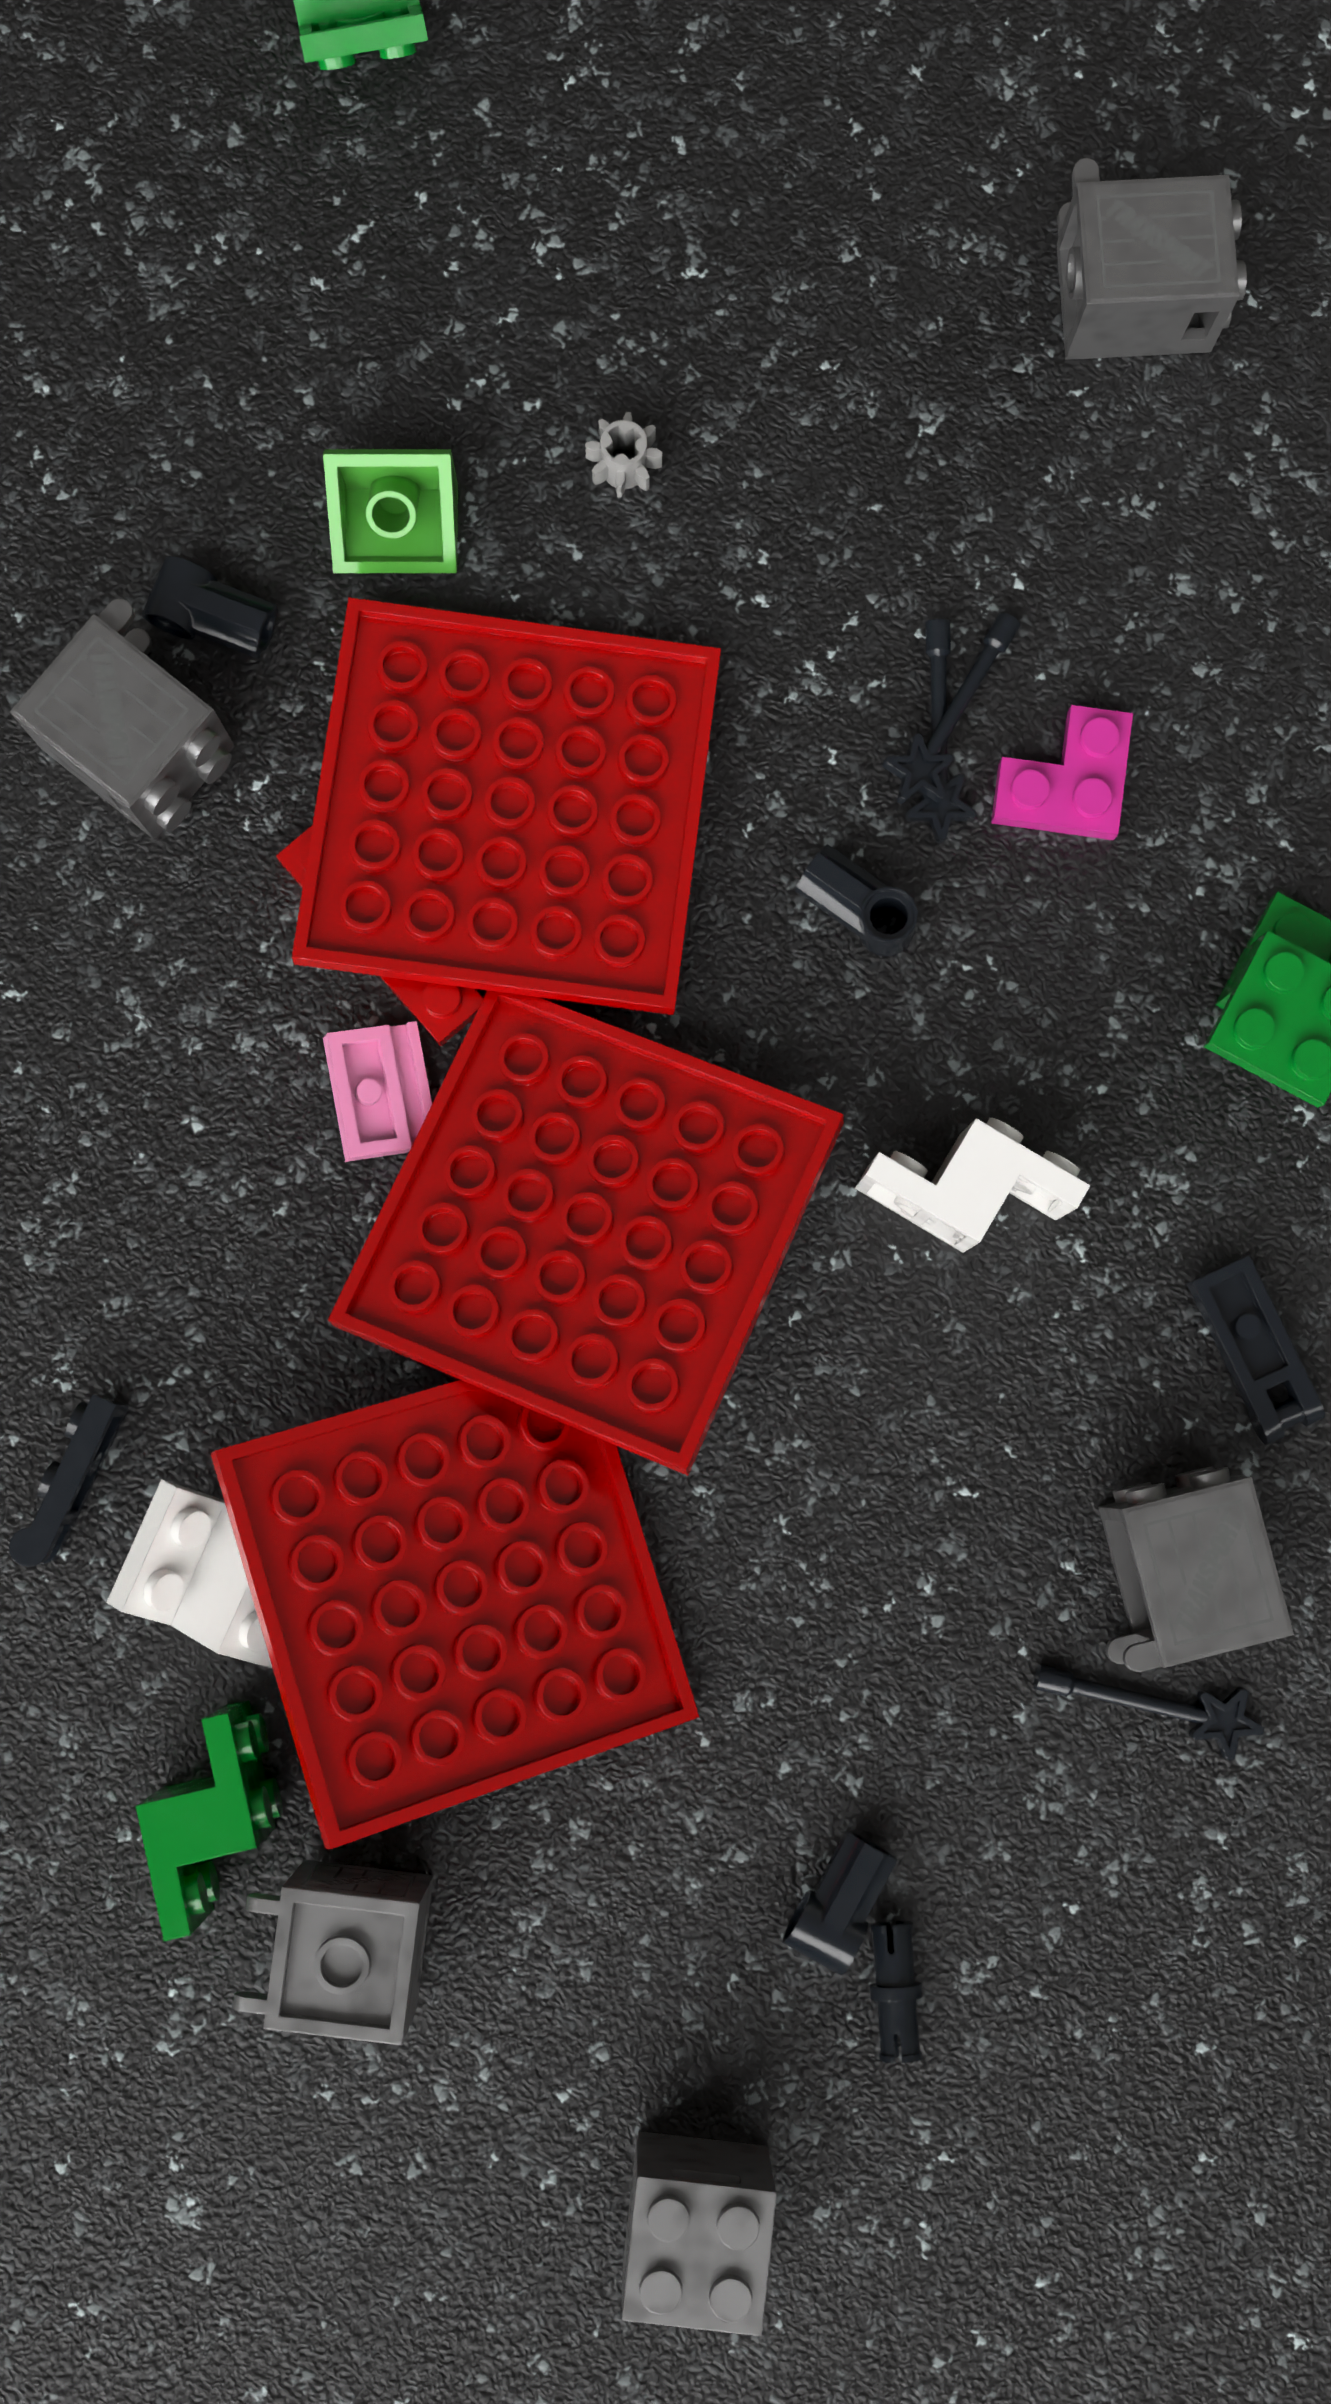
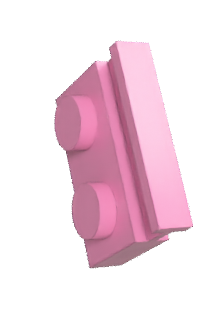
M417 1021L407 1022L405 1025L390 1027L389 1025L327 1033L323 1037L345 1162L402 1154L410 1151L432 1106Z

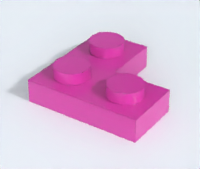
M1071 705L1067 712L1061 765L1002 757L998 764L991 824L1114 840L1119 834L1133 713Z

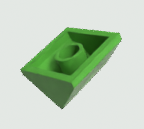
M324 449L323 461L333 573H457L458 482L451 449Z

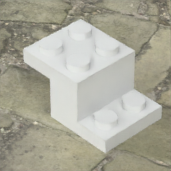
M976 1118L958 1136L932 1182L924 1179L928 1170L909 1156L894 1151L889 1158L879 1152L866 1168L855 1189L964 1253L981 1242L1009 1193L1052 1219L1057 1220L1078 1208L1090 1185L1077 1178L1080 1169L1064 1157L1050 1151H1046L1043 1157L1021 1145L1020 1143L1024 1138L1023 1135L1010 1125L995 1118H989L985 1124Z
M161 1479L106 1603L121 1612L171 1625L217 1654L272 1668L224 1500Z

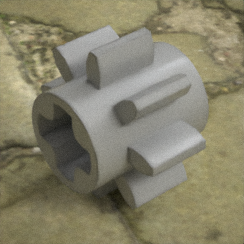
M626 412L623 420H618L611 424L604 419H600L598 421L600 442L589 441L585 444L586 459L598 462L592 469L593 483L597 485L606 480L611 486L616 488L617 497L622 498L625 489H630L637 485L647 491L649 489L647 468L657 469L662 467V451L657 448H649L656 440L655 426L650 425L642 429L638 424L632 422L631 412ZM619 450L621 454L613 457V453ZM632 453H635V457H634V458L629 459V458L627 457V456L631 455Z

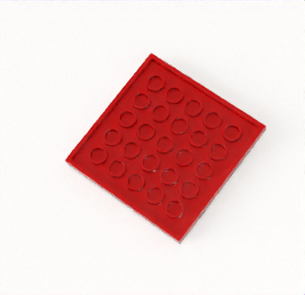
M348 597L293 945L292 960L294 965L674 1015L721 648Z
M487 990L328 1321L334 1327L688 1476L843 1127L844 1115L540 997Z
M458 1380L215 1450L211 1453L326 1849L342 1846L699 1718L616 1445L465 1381Z

